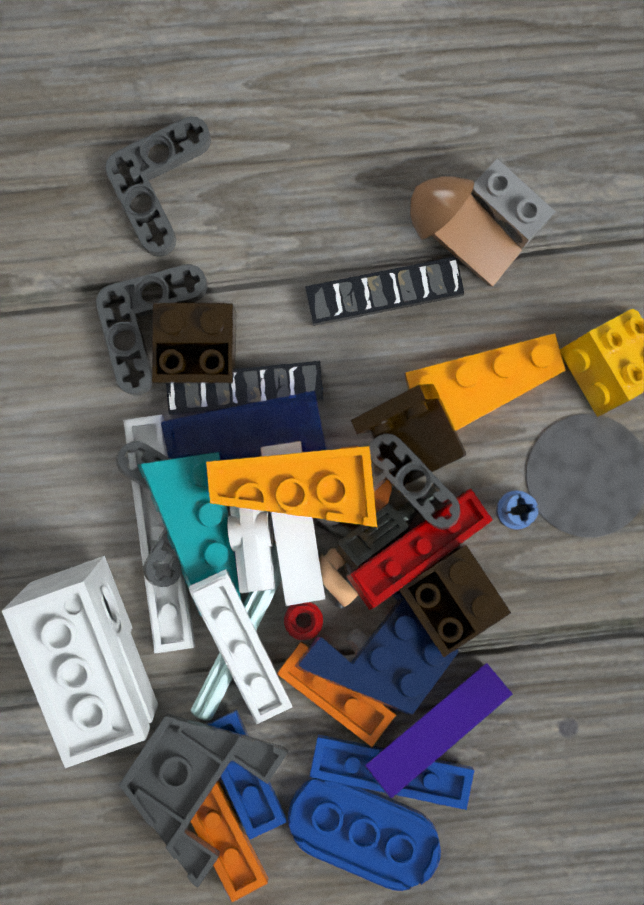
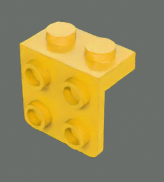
M628 310L560 349L561 356L597 417L644 392V319L637 310Z

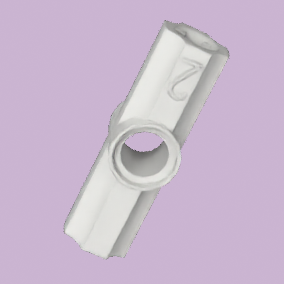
M230 506L231 516H228V536L231 549L235 551L239 592L247 593L275 589L274 566L271 556V547L273 546L274 539L269 511Z

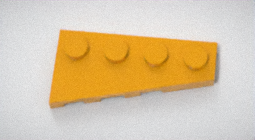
M554 333L409 371L404 376L408 390L420 384H434L457 431L566 370L556 334Z
M370 446L206 462L211 504L377 527Z

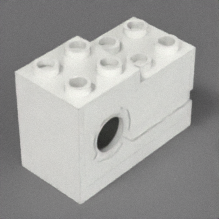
M105 556L30 582L2 610V613L64 767L67 768L146 740L150 729L149 723L153 721L158 702L130 633L133 627Z

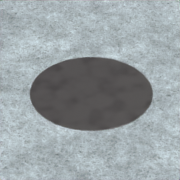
M580 414L562 419L550 426L539 437L531 451L527 464V485L530 496L536 500L538 505L536 508H538L543 518L565 533L578 537H600L611 534L632 521L644 504V449L629 429L608 417H597L595 414Z

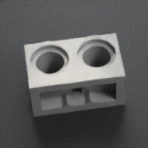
M498 159L474 182L471 195L521 249L535 237L556 212Z

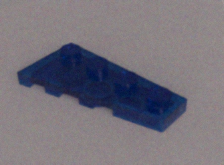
M316 391L161 422L167 455L170 459L219 452L220 460L262 456L260 447L301 441L302 452L327 450Z

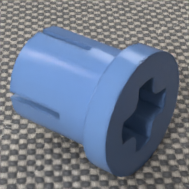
M510 491L499 499L496 512L498 519L504 526L510 529H523L537 518L538 508L536 506L538 505L536 500L523 491ZM517 500L519 504H526L527 512L521 514V519L519 515L508 513L512 507L517 506Z

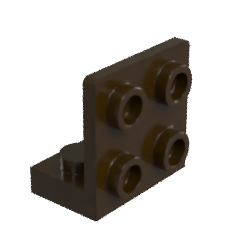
M434 384L417 385L350 420L357 435L371 432L374 439L383 434L395 435L431 472L466 456V451ZM382 445L379 448L383 459H389L396 466L397 470L391 472V475L396 477L401 467L412 461L406 458L402 464L394 453L397 446L393 445L388 448ZM411 471L404 477L403 484L405 486L425 475L419 471Z

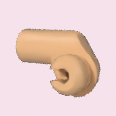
M331 548L326 555L322 554L319 558L323 585L343 607H346L358 596V593L337 571L346 561L336 551V548Z

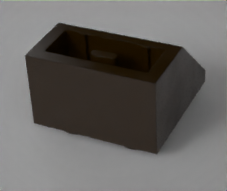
M153 303L152 383L233 384L236 357V310L233 303Z
M460 544L399 589L443 657H446L511 614V611L465 544Z

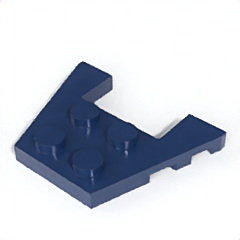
M400 590L392 595L397 600V603L351 662L322 637H317L296 663L295 667L303 672L321 677L337 686L355 691L364 697L405 714H414L459 651L456 649L446 657H443Z

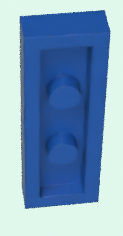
M237 709L207 723L210 726L249 736ZM230 761L221 778L249 840L286 823L287 818L270 781L266 784L236 762Z

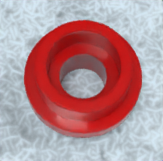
M312 602L294 604L285 613L284 626L293 638L297 640H310L321 631L323 615L319 607ZM300 613H307L311 617V623L307 627H300L296 622V617Z

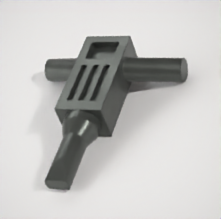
M433 487L428 496L417 501L420 506H423L426 500L433 503L436 500L433 493L437 492V490ZM409 502L394 508L387 504L376 513L377 527L360 525L357 528H353L342 522L329 526L322 524L320 521L315 526L342 538L337 542L336 551L354 571L409 531V525L419 512Z

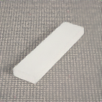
M301 441L260 447L262 456L302 453ZM271 512L286 606L325 599L313 518Z
M225 569L189 586L190 594L256 724L292 708L291 701L227 570Z

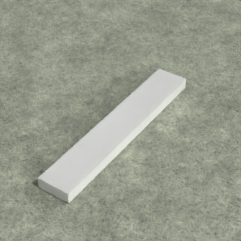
M163 415L123 420L126 444L132 441H140L169 458ZM140 450L135 451L133 454L128 453L131 470L136 468L137 464H144L141 460L143 453ZM131 480L142 563L144 566L146 558L165 526L159 512L154 507L150 491ZM165 543L161 550L169 552L163 562L155 561L152 565L157 571L155 575L157 580L162 576H171L172 571L168 568V564L173 556L177 557L175 551L171 550ZM183 574L173 585L168 587L154 586L145 578L154 653L194 648L195 641L187 583Z

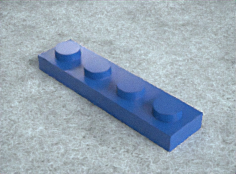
M318 734L310 777L385 793L364 766L384 748L371 747L367 744ZM437 759L396 795L467 810L474 769L471 766Z

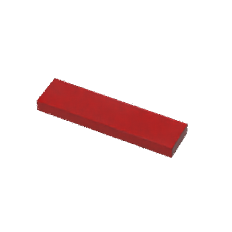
M471 488L456 497L461 513L459 520L454 526L441 530L434 528L424 520L346 576L369 610L374 609L493 521ZM449 502L435 512L432 517L437 520L442 516L448 520L452 516L449 511L452 504Z

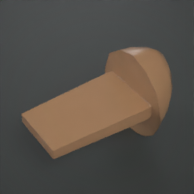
M441 176L425 180L416 186L410 200V217L418 236L422 240L430 236L434 237L488 286L493 287L522 249L471 195L474 188L473 180L456 176Z

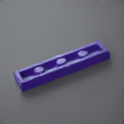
M486 663L364 766L387 796L393 798L513 694L488 663Z

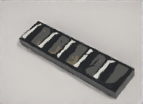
M455 256L305 286L313 326L461 297L465 294L458 260Z
M320 361L234 369L233 384L166 383L169 415L324 401Z

